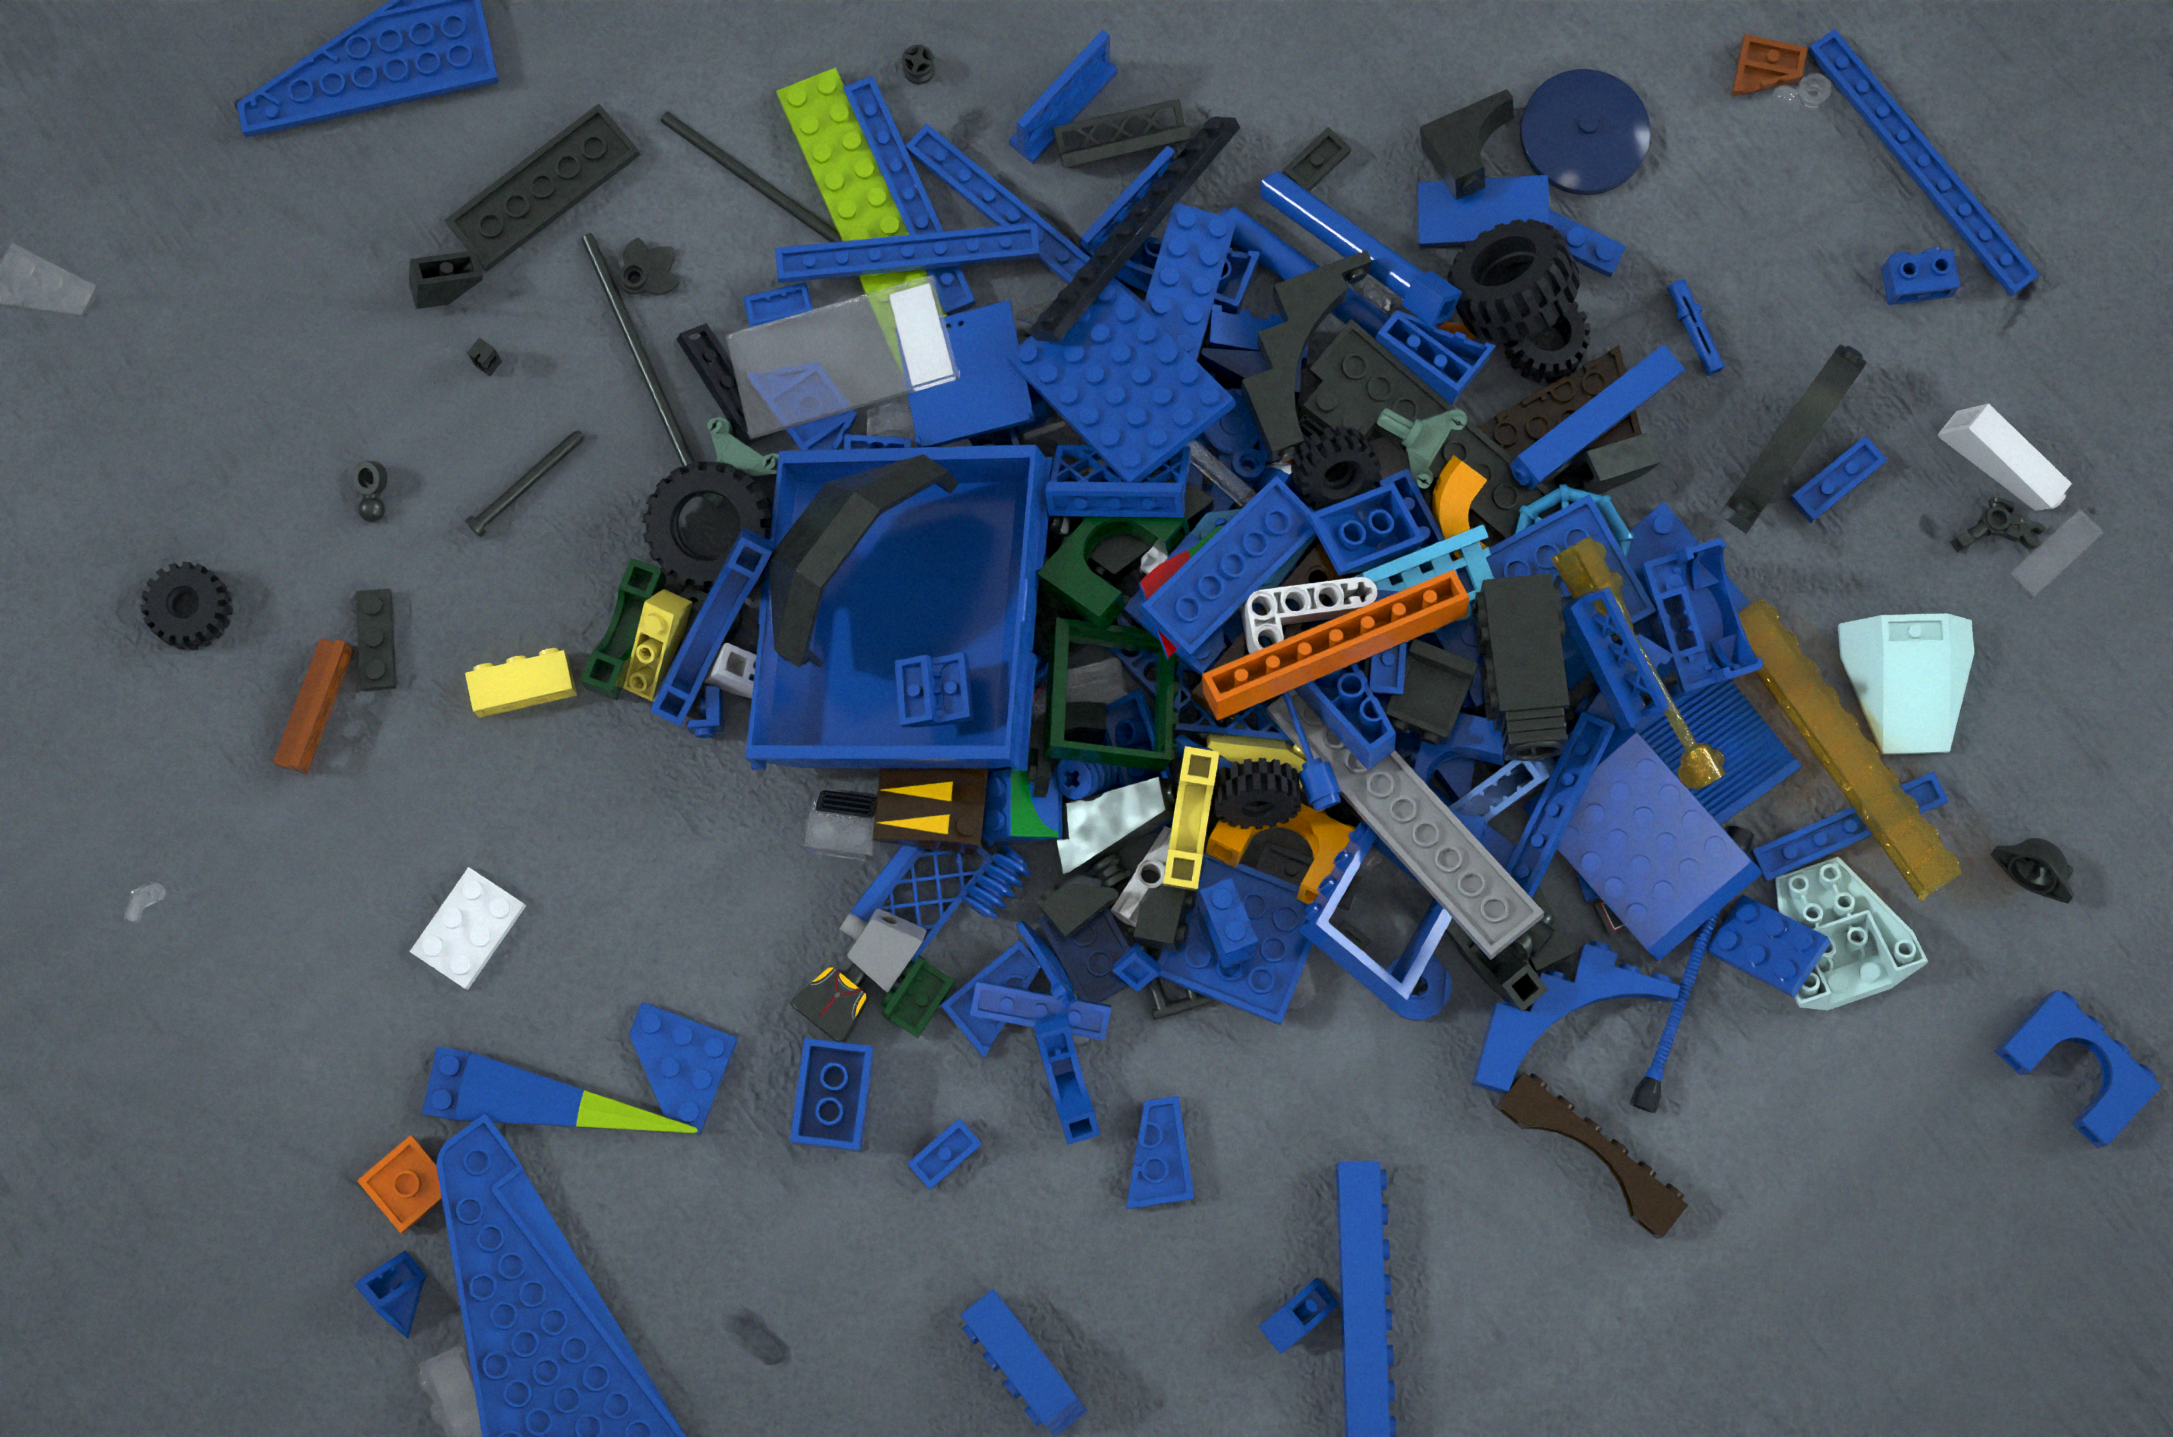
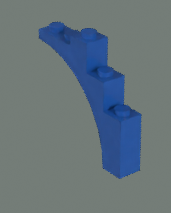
M1590 941L1589 945L1584 944L1579 948L1571 981L1566 980L1567 975L1552 970H1547L1546 974L1540 973L1538 975L1549 990L1528 1006L1527 1011L1517 1010L1504 1000L1503 1003L1497 1002L1493 1006L1471 1085L1506 1094L1510 1090L1518 1066L1532 1044L1550 1025L1566 1014L1591 1003L1615 998H1648L1672 1003L1678 998L1680 985L1673 984L1671 977L1653 973L1652 977L1639 974L1640 969L1632 965L1620 964L1619 967H1615L1618 953L1609 951L1610 946L1607 944Z

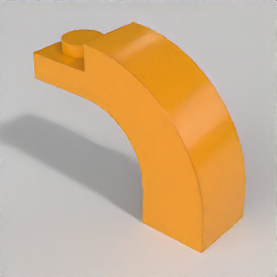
M1455 455L1452 456L1442 470L1432 497V515L1445 540L1471 530L1468 522L1469 508L1472 500L1487 481L1486 478ZM1479 541V542H1480V545H1481V547H1482V550L1485 549V548H1489V547H1487L1485 544H1483L1481 541ZM1458 550L1452 552L1458 559L1461 558Z

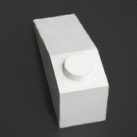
M725 643L720 646L703 682L712 686H719L720 689L729 693L752 699L757 655Z

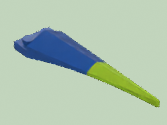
M440 1046L436 1048L422 1109L423 1115L465 1122H473L486 1113L492 1123L680 1133L698 1132L696 1127L472 1052Z

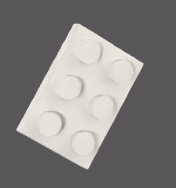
M468 867L410 952L468 990L526 905Z

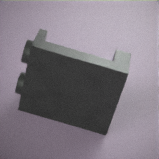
M1414 638L1405 663L1403 695H1392L1384 711L1393 729L1400 733H1406L1409 730L1419 734L1421 741L1433 746H1438L1439 743L1446 745L1476 673L1478 663Z

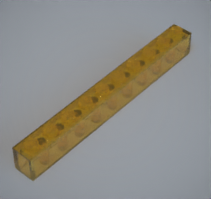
M1762 598L1739 612L1738 616L1752 650L1757 657L1763 659L1762 669L1754 672L1918 899L1922 902L1955 881L1963 873L1960 870L1959 860L1941 844L1936 828L1931 823L1925 822L1919 813L1920 809L1914 798L1906 795L1901 789L1896 773L1891 768H1886L1879 758L1878 749L1870 740L1866 741L1859 731V724L1851 713H1846L1839 704L1838 694L1831 686H1826L1815 662L1809 658L1807 659L1800 650V643L1792 632H1787L1780 623L1781 619L1777 610L1772 605H1767Z

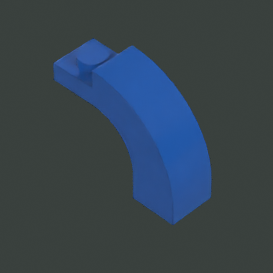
M1063 1017L1033 1026L1040 1056L1067 1145L1099 1136L1100 1131L1082 1075L1067 1018Z

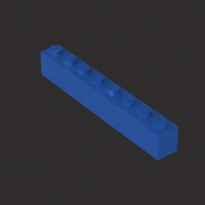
M1380 1161L1336 1163L1345 1437H1396L1395 1416H1389V1402L1395 1401L1394 1380H1388V1366H1393L1394 1354L1393 1345H1387L1386 1331L1392 1330L1391 1309H1385V1295H1391L1390 1274H1384V1260H1389L1390 1247L1389 1239H1383L1382 1225H1388V1205L1382 1204L1381 1190H1387L1386 1169H1380Z

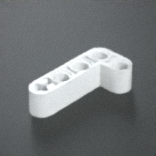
M1355 577L1263 589L1253 592L1241 610L1249 654L1263 649L1258 642L1259 636L1268 637L1273 644L1283 641L1282 625L1338 618L1374 603L1377 598L1375 583L1366 577ZM1357 591V594L1364 596L1365 599L1361 601L1359 596H1352V594ZM1319 595H1328L1333 601V606L1326 607L1322 605L1319 601ZM1285 599L1296 600L1299 603L1300 610H1290L1286 606ZM1252 604H1262L1267 610V615L1260 616L1256 614L1252 609Z

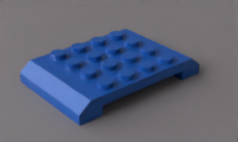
M1617 725L1557 849L1645 949L1659 961L1763 872L1649 746L1634 727L1621 731L1619 725ZM1544 789L1523 806L1524 811L1529 817H1531Z

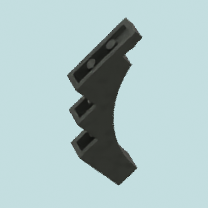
M1367 250L1274 284L1272 297L1283 323L1258 332L1256 342L1268 370L1243 379L1241 385L1242 395L1271 462L1279 458L1281 462L1291 460L1295 453H1299L1301 450L1299 446L1304 442L1295 408L1294 388L1296 369L1302 352L1316 328L1332 310L1345 301L1348 291L1345 282L1348 281L1349 284L1359 282L1369 273L1372 260Z
M1841 344L1838 345L1718 514L1720 517L1747 534L1803 452L1867 364L1862 359L1863 355L1851 346L1844 347Z

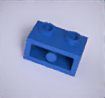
M1934 247L1926 249L1920 254L1912 255L1908 251L1892 254L1881 268L1888 305L1949 298L1960 288L1953 249L1942 251V248Z

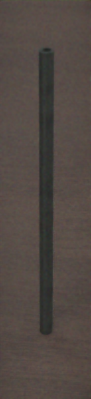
M668 111L663 114L660 122L829 242L842 241L838 231Z
M592 233L586 234L581 238L682 467L694 463L692 454L595 237Z

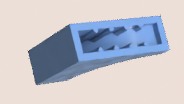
M1552 757L1535 761L1512 760L1448 808L1450 811L1484 818L1487 823L1515 802L1547 782L1557 763Z

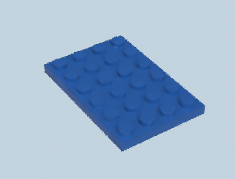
M1114 279L1109 282L1059 342L1037 341L1033 336H1030L1006 355L1008 362L1124 482L1140 483L1236 406L1235 399Z
M1590 494L1489 548L1491 555L1486 557L1494 579L1552 573L1553 585L1558 584L1560 587L1562 609L1578 596L1609 587L1629 627L1656 612L1650 598ZM1465 566L1456 569L1466 592L1474 591ZM1474 599L1469 601L1471 614L1467 619L1454 621L1442 626L1434 634L1443 650L1478 663L1476 673L1467 692L1477 709L1485 704L1481 680V668H1484L1485 656H1479L1477 649L1476 627L1473 618ZM1602 599L1592 601L1597 612L1607 616L1608 611ZM1566 622L1565 637L1562 638L1564 662L1581 653ZM1610 629V637L1617 634L1615 631Z

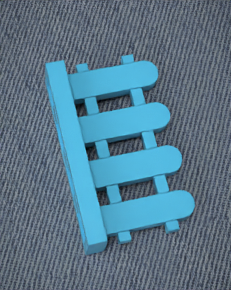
M1481 525L1363 572L1355 577H1366L1372 580L1377 590L1400 592L1453 569L1457 574L1456 569L1465 566L1474 591L1467 593L1469 601L1475 599V593L1480 592L1483 580L1494 579L1486 557L1491 555L1489 548L1482 550L1479 542L1487 538L1488 535L1484 525ZM1458 550L1461 558L1452 562L1449 553ZM1428 562L1431 570L1422 574L1419 565ZM1398 574L1401 583L1392 586L1389 577ZM1468 603L1467 616L1464 617V618H1461V619H1459V620H1457V621H1463V620L1467 619V618L1470 616V614H1471V606H1470L1469 603ZM1437 628V629H1435V630H1433V631H1430V632H1428V633L1436 632L1437 630H1439V628Z

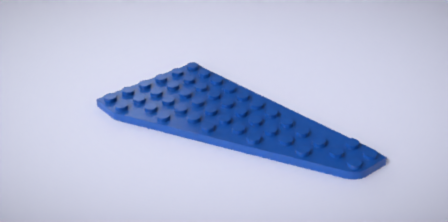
M484 1113L447 1140L440 1149L437 1158V1175L482 1437H687L528 1179L509 1144L486 1113Z

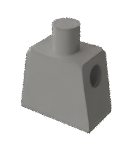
M876 909L867 923L850 912L839 930L855 939L847 954L848 958L886 992H889L922 944L927 930L881 909Z

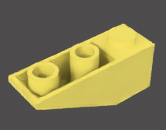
M663 589L644 602L623 686L624 689L650 701L653 700L685 633L692 601Z

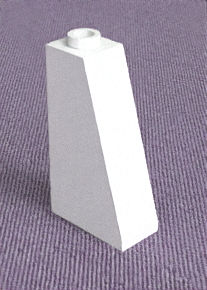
M1990 404L1956 411L1937 435L2035 511L2054 509L2059 506L2066 497L2065 491L2072 484Z

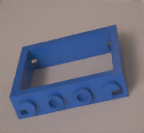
M1359 822L1356 829L1349 832L1348 838L1350 840L1347 846L1334 858L1333 865L1335 866L1330 875L1326 876L1317 888L1319 894L1315 901L1310 903L1304 910L1306 915L1298 931L1385 1004L1390 1006L1408 999L1452 917L1434 898L1392 974L1388 973L1328 923L1372 845L1428 891L1366 822Z

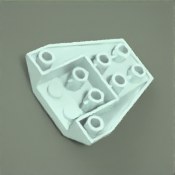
M1943 613L1879 615L1840 623L1838 625L1840 658L1881 755L1949 753L1974 656L1972 620Z
M1839 857L1775 878L1778 912L1828 936L1831 941L1794 997L1799 1007L1830 1010L1893 988L1927 964L1928 960L1914 932Z

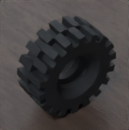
M1336 426V432H1332L1331 428L1328 427L1323 429L1324 435L1321 436L1314 433L1310 436L1312 442L1307 444L1304 441L1299 446L1302 453H1295L1293 457L1296 463L1291 464L1293 481L1306 503L1310 504L1311 508L1315 511L1374 490L1376 486L1373 482H1380L1381 475L1378 471L1382 470L1378 456L1361 432L1358 434L1356 429L1349 427L1348 431H1346L1344 426ZM1345 462L1343 467L1337 472L1325 475L1327 470L1334 464Z
M182 561L181 567L176 563L169 564L170 570L167 572L162 568L155 572L159 578L156 581L150 578L146 583L150 590L149 592L143 591L141 596L146 601V604H140L141 612L146 615L143 619L146 625L151 628V631L166 644L173 645L181 650H184L185 647H188L190 650H198V644L202 643L205 647L211 645L210 638L213 636L219 639L223 635L219 631L222 626L228 628L230 621L226 618L227 614L232 615L233 607L229 604V601H232L231 594L226 590L225 584L211 570H207L198 563L194 566L191 562ZM184 593L194 594L199 602L198 609L190 617H179L174 611V602Z
M1259 758L1257 762L1245 759L1243 764H1239L1236 761L1230 764L1231 768L1223 767L1220 769V773H1216L1214 783L1215 814L1217 817H1220L1221 822H1228L1229 826L1236 827L1241 825V829H1249L1250 826H1255L1257 830L1269 825L1270 828L1277 827L1278 822L1282 824L1289 822V817L1295 818L1298 815L1297 812L1301 810L1299 776L1295 768L1291 769V765L1288 763L1280 765V760L1273 759L1271 762H1267L1266 758Z

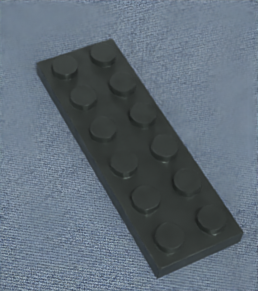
M597 104L446 218L445 222L468 251L475 250L479 264L487 272L639 157L640 152L604 108Z

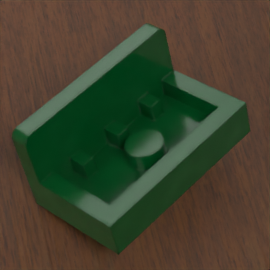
M921 956L918 957L916 962L912 960L908 962L900 975L904 979L897 991L892 988L881 1003V1006L885 1008L882 1012L883 1016L917 1039L955 983L954 979L926 962V959Z

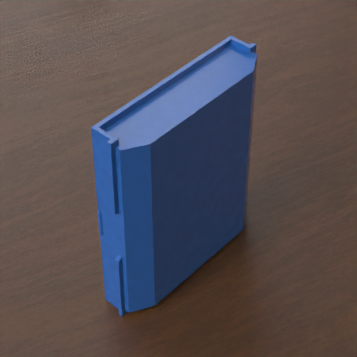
M1037 445L779 451L770 540L774 542L773 551L826 482L924 454L947 469L959 484L951 494L933 484L880 514L826 585L809 649L823 662L820 668L810 661L798 668L790 661H785L774 651L769 565L767 561L765 581L762 584L758 620L760 630L745 759L751 763L752 770H766V764H775L798 768H1001L1010 766L1013 771H1027L1037 659L1036 655L1033 654L1039 585L1037 573L1045 565L1049 518L1045 488L1047 481L1050 482L1053 469L1052 457H1045ZM965 652L969 660L974 721L941 726L902 728L899 721L894 661L925 654L930 658Z

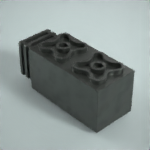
M1552 573L1483 580L1480 592L1475 593L1473 618L1476 627L1479 656H1485L1484 668H1481V680L1485 697L1487 721H1493L1494 731L1501 732L1504 760L1535 761L1562 755L1568 741L1564 709L1569 708L1570 702L1562 651V638L1565 637V622L1561 608L1560 587L1558 584L1553 585Z

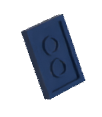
M1108 907L1066 941L1045 916L1037 919L1038 924L1081 1000L1100 1003L1129 987L1125 981L1112 971L1115 962L1124 955L1130 946Z

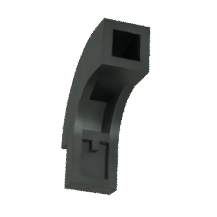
M1090 701L1066 703L1064 741L1102 745L1106 730V703ZM1045 712L1031 725L1027 765V782L1033 783V797L1042 798L1047 797L1051 780V758L1043 757Z
M1453 918L1451 919L1445 931L1458 946L1459 953L1482 980L1509 1005L1523 1012L1549 990L1529 963L1519 960L1506 948L1490 960Z

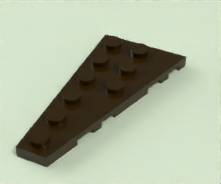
M1619 345L1609 350L1607 354L1586 363L1582 368L1570 375L1558 379L1523 399L1514 407L1495 415L1493 419L1477 428L1513 459H1516L1518 455L1626 373ZM1636 410L1581 453L1642 435Z

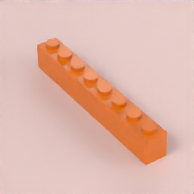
M1453 569L1203 673V694L1218 721L1467 616L1469 596Z

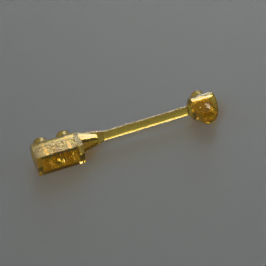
M1589 536L1555 555L1551 560L1574 599L1606 587L1610 588L1670 706L1664 711V714L1685 749L1679 759L1681 763L1678 768L1679 779L1686 787L1695 788L1696 790L1701 789L1726 774L1722 767L1725 761L1724 756L1719 750L1712 749L1709 743L1696 742L1633 631L1634 627L1623 597L1624 593L1621 590L1623 586L1622 577L1619 573L1611 571L1604 560L1606 557L1605 547L1599 542H1594L1592 537ZM1602 599L1592 601L1597 612L1607 616L1608 611Z

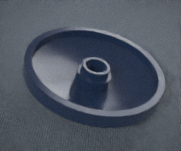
M1576 69L1551 77L1532 94L1521 119L1520 141L1529 165L1537 175H1548L1549 185L1571 194L1595 195L1621 186L1638 170L1648 150L1650 122L1641 99L1625 82L1602 71Z

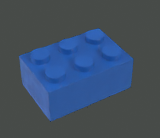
M804 1038L790 1142L793 1145L862 1153L875 1055L873 1046Z

